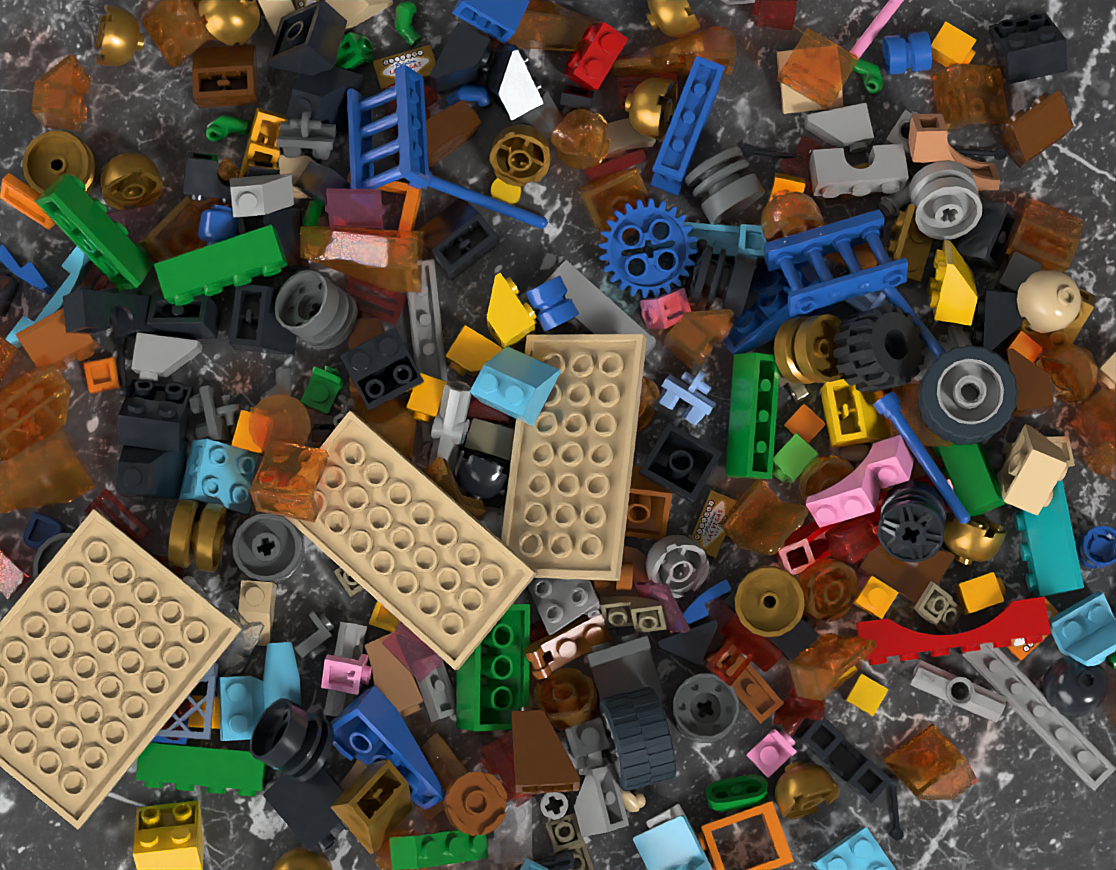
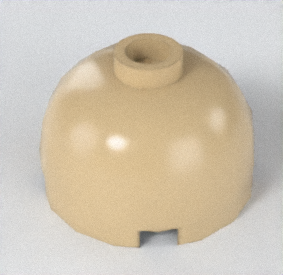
M1047 270L1032 273L1026 282L1021 283L1018 289V311L1021 317H1026L1027 321L1031 324L1028 326L1032 330L1040 333L1061 330L1071 324L1080 311V290L1071 277L1060 271Z

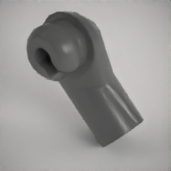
M340 394L337 402L334 403V407L341 411L340 414L334 417L333 423L335 427L338 426L349 411L355 412L356 402L352 397L348 398L345 394Z

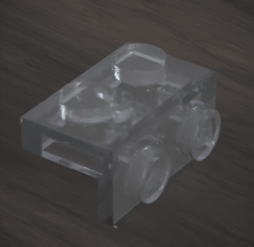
M225 603L220 605L219 610L238 624L242 630L215 662L219 665L218 676L242 672L265 627L261 621L247 622L231 603Z
M531 798L507 799L505 819L494 830V838H488V857H494V864L522 863L526 858L533 861Z

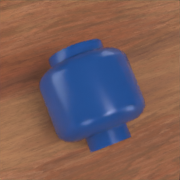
M211 205V209H206L202 212L198 237L207 243L206 246L239 235V218L233 217L232 208Z

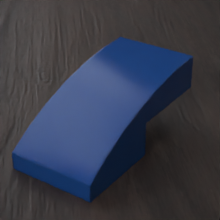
M4 244L0 246L1 262L16 276L43 293L50 295L54 292L45 277L31 261L22 267Z
M727 579L705 591L686 609L677 622L679 629L709 615L704 604L732 590Z

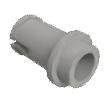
M909 181L906 182L903 190L881 197V202L878 205L884 215L889 218L897 216L899 210L910 202Z

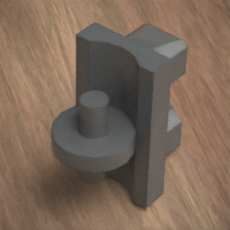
M303 111L302 119H291V122H281L280 133L277 137V147H283L285 157L297 158L301 156L302 148L313 149V157L327 160L330 150L333 149L336 125L322 124V120H311L310 111Z
M209 385L200 387V393L189 398L193 413L201 414L205 412L206 423L196 425L197 439H210L223 443L233 441L230 426L236 425L234 415L241 412V405H232L230 395L223 396L222 387L212 388Z

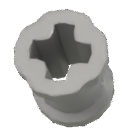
M561 792L544 794L540 803L544 816L553 820L563 817L569 806L566 796ZM554 796L556 800L562 799L563 805L559 807L560 812L557 814L553 810L547 811L545 805L549 804V797Z

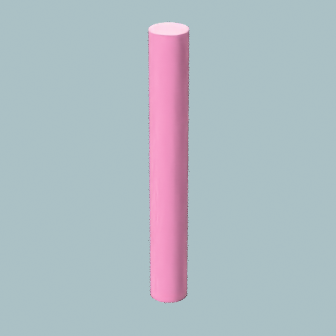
M889 0L849 51V55L853 59L858 60L904 0Z

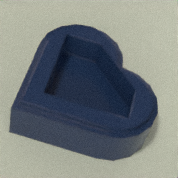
M762 261L753 274L749 290L752 293L768 296L777 295L785 285V280L780 275L781 269L769 272L764 261Z
M33 511L23 535L24 542L28 547L38 550L48 538L64 533V526L56 519Z

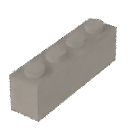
M567 260L544 282L546 283L561 276L568 290L565 297L573 300L579 312V315L567 321L574 329L578 330L581 327L587 334H643L647 338L645 357L655 347L656 340Z

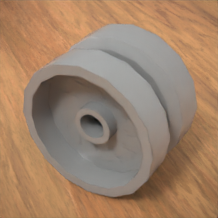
M950 160L934 162L918 171L909 184L910 202L912 205H915L913 213L915 222L920 231L928 237L939 240L955 239L972 230L982 216V203L977 192L975 179L970 169L962 163Z

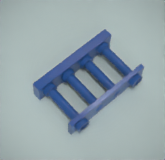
M696 56L652 171L655 173L650 183L651 187L675 196L679 195L718 94L719 83L725 66Z
M405 64L395 68V86L368 98L353 88L347 90L351 196L369 207L375 206L376 188L404 177L418 187L429 184L423 76ZM397 99L395 113L377 121H371V109ZM398 125V137L396 140L373 149V135ZM399 152V166L374 176L373 162Z
M880 209L764 243V263L768 271L782 269L792 289V292H788V313L790 317L801 313H809L814 309L907 282V259L902 258L892 261L880 240L884 234V216ZM868 243L879 266L863 270L851 247ZM839 251L851 274L834 279L823 256ZM811 260L822 283L804 287L793 264Z

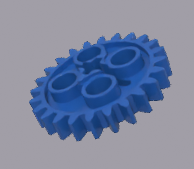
M652 198L648 199L647 205L644 207L642 201L636 199V208L633 209L628 203H625L626 213L622 214L615 210L614 214L617 220L615 222L611 220L605 221L611 229L610 231H600V234L606 237L607 240L606 242L598 243V247L606 249V253L601 254L598 258L600 260H608V264L602 270L604 272H614L609 279L610 282H615L618 279L621 280L618 289L624 290L629 285L630 295L632 296L636 294L638 289H641L643 298H647L649 290H652L655 297H659L660 288H663L667 293H671L670 283L673 282L681 286L678 278L680 274L686 277L690 276L684 268L686 265L695 266V262L688 259L689 254L698 253V250L690 248L689 245L695 242L697 237L687 235L693 226L682 225L687 217L686 215L674 216L677 207L672 206L668 211H665L666 202L661 201L656 208ZM657 222H664L667 227V233L664 237L656 239L653 236L652 228ZM627 228H634L637 232V239L631 245H626L622 240V234ZM646 240L653 245L671 240L674 241L673 246L650 250V256H647L644 252H637L626 256L621 255L623 250L644 247ZM663 252H670L673 257V262L668 268H661L658 264V258ZM640 258L643 262V269L640 273L632 275L628 270V264L632 259Z

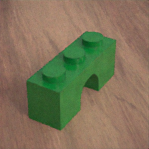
M457 829L437 831L436 833L389 838L392 870L420 869L488 858L486 834L471 836L461 833Z

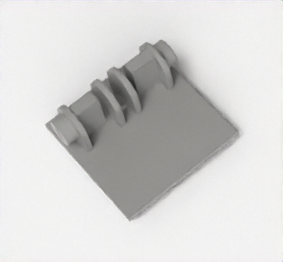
M537 578L527 585L550 636L582 614L587 615L589 618L596 617L599 614L600 602L590 580Z

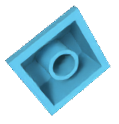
M507 346L483 365L470 393L481 403L533 426L561 371Z

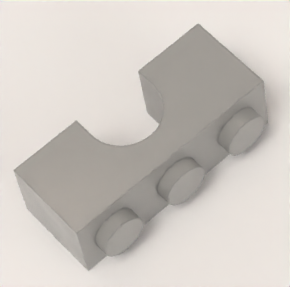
M904 145L873 146L868 158L869 167L864 169L850 166L845 160L843 148L813 150L809 160L813 196L834 198L840 194L852 193L855 196H863L870 192L883 191L885 194H892L903 190L909 177Z

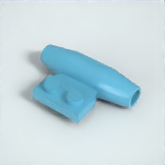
M292 642L267 644L263 681L252 676L218 678L221 741L251 739L258 719L266 708L280 698H287L301 706L300 677Z

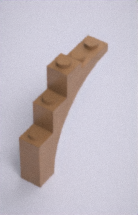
M392 632L366 644L365 648L372 667L374 685L396 707L399 713L402 712L404 717L421 710L419 704L423 703L424 700L396 634ZM358 759L339 784L344 791L367 767L366 764Z

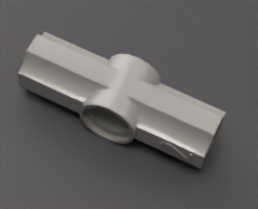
M447 381L445 384L440 411L437 413L432 426L431 437L434 438L428 469L440 476H453L455 473L454 468L460 447L463 445L468 432L469 419L466 418L472 395L470 393L472 387L461 381Z
M340 622L334 656L359 660L361 654H363L367 626ZM328 689L324 715L337 717L355 699V694Z
M919 660L909 685L945 700L950 705L961 707L995 723L998 722L1006 706V697L976 685L967 678L958 677L922 660ZM956 682L960 683L965 689L964 697L961 700H956L951 695V687Z

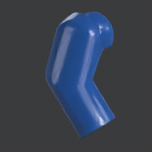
M464 84L445 100L449 106L464 99L466 102L476 101L480 107H484L491 102L492 96L489 94V89L484 85Z

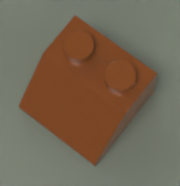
M64 308L15 334L38 370L45 376L49 374L56 376L64 372L68 368L67 364L76 359L83 361L91 357L95 353L94 349L100 347L93 334L66 333Z

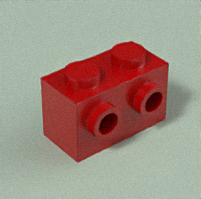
M605 22L593 23L585 30L582 36L583 41L578 49L568 58L567 67L563 72L564 76L586 90H598L628 40L626 36Z

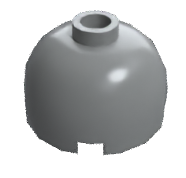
M669 535L655 542L648 552L645 563L646 573L650 582L659 594L667 598L684 597L683 593L690 589L696 591L706 580L710 569L704 550L695 540L685 535Z

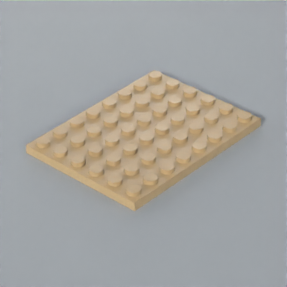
M93 509L0 622V767L79 830L241 632L242 628L101 513Z

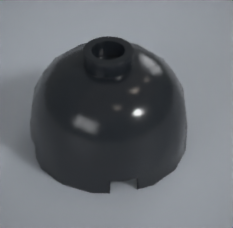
M460 449L454 472L458 485L467 491L465 497L479 503H483L484 498L495 500L503 497L507 493L509 472L506 471L508 465L479 453L469 457L466 456L468 450Z
M1065 656L1055 660L1049 667L1048 672L1045 673L1043 677V692L1050 706H1055L1058 711L1062 712V715L1079 718L1093 713L1105 701L1108 693V679L1104 669L1099 664L1086 666L1070 656Z

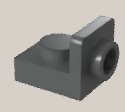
M601 717L565 728L566 735L561 736L564 749L567 754L572 753L574 759L610 748Z

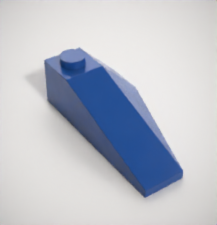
M811 260L793 264L804 287L822 283ZM781 269L780 275L785 280L782 291L774 296L756 293L759 297L750 309L743 310L741 318H736L721 339L733 356L734 354H744L775 339L780 326L787 319L822 315L835 307L837 303L814 309L809 313H801L790 317L788 313V292H792V289Z
M375 685L354 699L330 722L334 727L333 746L343 756L351 761L355 757L367 766L370 763L389 759L409 783L411 801L422 809L427 810L445 798L446 793L398 710Z

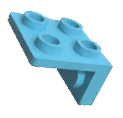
M210 439L193 440L179 500L188 499L207 504L225 505L226 509L243 514L249 513L254 493L251 481L257 456L261 455Z
M1097 591L1048 619L1050 631L1060 652L1086 666L1098 665L1106 659V656L1116 651V620L1102 592Z
M680 815L633 838L648 870H713L685 815Z

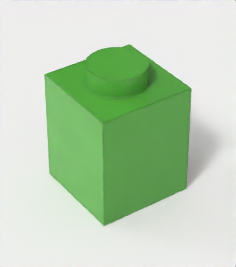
M795 433L773 457L772 474L784 483L787 480L792 484L819 453Z

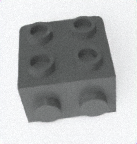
M638 632L622 637V644L610 647L609 642L591 647L593 653L588 654L587 659L600 700L649 686L655 690L659 698L662 697L663 690L650 652L651 647L647 636L640 638Z

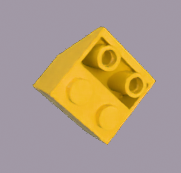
M944 240L942 250L937 249L934 257L935 278L930 277L928 283L929 308H933L934 320L971 326L978 299L974 273L951 241Z
M499 273L494 279L487 314L488 330L500 347L504 349L508 346L514 349L526 341L527 335H535V324L537 323L535 318L537 317L527 302L523 305L520 302L519 290L510 277L504 279L502 274Z
M845 379L824 383L820 392L831 448L877 442L892 438L888 418L886 419L883 414L880 415L873 405L884 397L883 390L870 393L868 391L861 392L856 390L855 384L850 386Z
M199 800L137 807L133 857L137 870H203L204 843Z

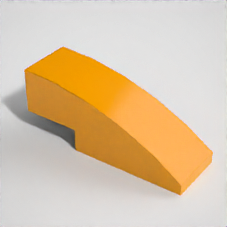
M257 107L239 178L243 177L247 170L248 159L277 163L280 154V147H277V137L280 133L281 122L288 121L285 118L286 115Z

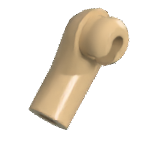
M620 788L624 807L627 811L638 812L639 808L645 806L646 800L641 792L631 793Z

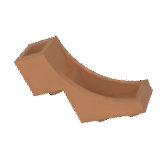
M912 114L908 148L913 162L931 163L950 160L962 163L970 169L978 192L999 190L1000 178L995 164L972 160L957 152L947 141L948 130L942 114Z

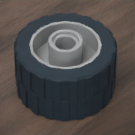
M957 346L947 352H943L927 369L918 390V407L924 423L929 426L934 434L940 436V439L946 442H953L956 445H974L990 439L1009 421L1017 405V380L1015 374L1010 369V365L999 354L982 346Z
M649 686L601 699L599 702V714L610 748H607L610 763L614 764L620 788L623 791H629L674 779L677 769L671 733L663 707L655 690Z

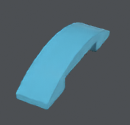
M657 222L652 228L653 236L656 239L664 237L667 233V227L664 222ZM692 222L682 223L683 226H693L691 231L687 233L688 236L697 237L695 242L689 244L690 248L697 250V241L705 239L708 244L714 245L711 257H719L723 247L726 248V258H734L737 252L757 258H764V243L770 242L772 227L741 224V227ZM672 240L656 245L647 242L648 247L655 249L674 245Z
M76 246L62 265L70 275L33 322L23 315L5 340L16 348L22 346L15 335L16 333L64 308L63 296L75 292L76 287L83 286L88 273L90 259L78 246Z

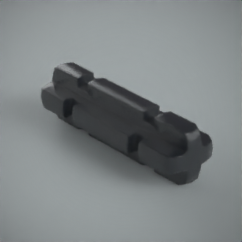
M571 851L534 860V862L548 868V870H567L575 866L574 856ZM523 864L516 866L514 870H520Z

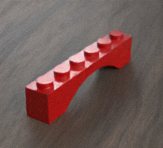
M943 474V476L945 477V479L947 480V482L949 483V485H950L951 488L953 489L951 480H950L946 475ZM928 475L913 480L925 482L935 487ZM887 492L879 495L875 512L821 528L814 521L770 539L769 541L778 566L786 569L792 575H796L817 566L825 558L846 545L878 532L882 500ZM945 502L946 507H947V511H946V512H948V511H950L951 509L949 508V506H948L947 503Z
M1045 597L1012 601L988 623L974 630L954 635L919 633L902 627L888 618L856 623L861 661L868 660L869 665L888 663L887 657L898 655L900 661L919 659L918 653L930 651L931 657L950 655L949 648L961 647L962 653L980 651V644L993 643V648L1012 646L1011 640L1024 638L1025 644L1044 642V635L1051 634Z

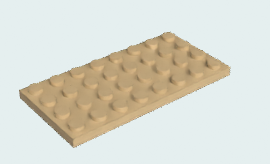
M643 334L527 335L525 355L561 371L534 425L531 426L516 419L501 541L538 572L534 578L620 581L647 338Z
M349 411L273 506L454 670H458L538 573L354 411Z

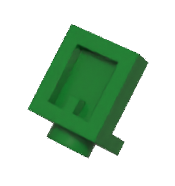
M351 32L346 34L340 44L337 61L334 66L351 71L362 63H372L375 61L376 58L373 54L374 48L371 41L363 34Z
M323 365L321 369L313 366L311 371L313 375L300 403L330 415L344 382L342 378L338 377L339 371Z

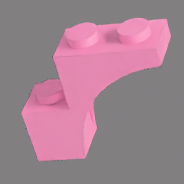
M901 435L873 443L867 457L851 474L830 488L809 496L806 506L820 528L875 512L881 489L909 481L915 458Z

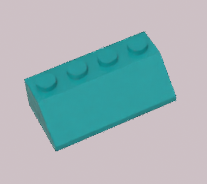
M1063 480L1057 481L1053 488V496L1047 507L1043 506L1038 516L1016 507L1017 513L1013 514L1015 528L1017 531H1021L1023 541L1019 545L1020 555L1023 561H1027L1029 571L1025 575L1026 585L1029 592L1033 591L1034 598L1084 588Z

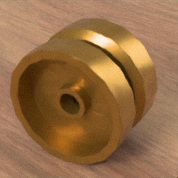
M53 130L42 133L30 142L24 152L22 163L24 176L30 186L41 194L60 176L65 174L78 177L86 186L84 191L87 194L92 191L97 183L99 165L96 155L88 145L68 132Z
M830 314L787 319L780 326L774 344L775 361L780 373L789 382L798 385L814 382L827 383L839 380L845 373H839L836 367L839 365L838 358L833 356V349H837V344L833 342L834 335L840 332L838 326L842 321Z
M180 499L174 513L168 547L169 565L187 568L194 559L198 570L216 571L225 540L227 523L225 505L208 503L201 512L199 502Z
M776 566L759 567L749 572L740 582L735 596L736 613L741 623L752 633L764 637L780 636L792 630L801 619L805 607L803 589L797 578L786 569ZM766 596H773L776 604L774 606L771 605L770 608L764 605V598Z

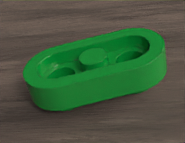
M754 774L714 781L706 788L707 805L712 810L718 812L760 805L768 798L767 781L763 777Z

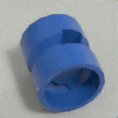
M927 31L909 33L905 39L901 34L883 37V61L887 75L903 74L907 68H910L912 72L931 69L932 48Z
M561 276L525 293L532 308L539 309L540 311L537 318L544 332L579 315L573 300L565 297L568 290Z
M1097 526L1078 535L1075 545L1081 565L1086 568L1097 569L1116 562V530L1108 526Z

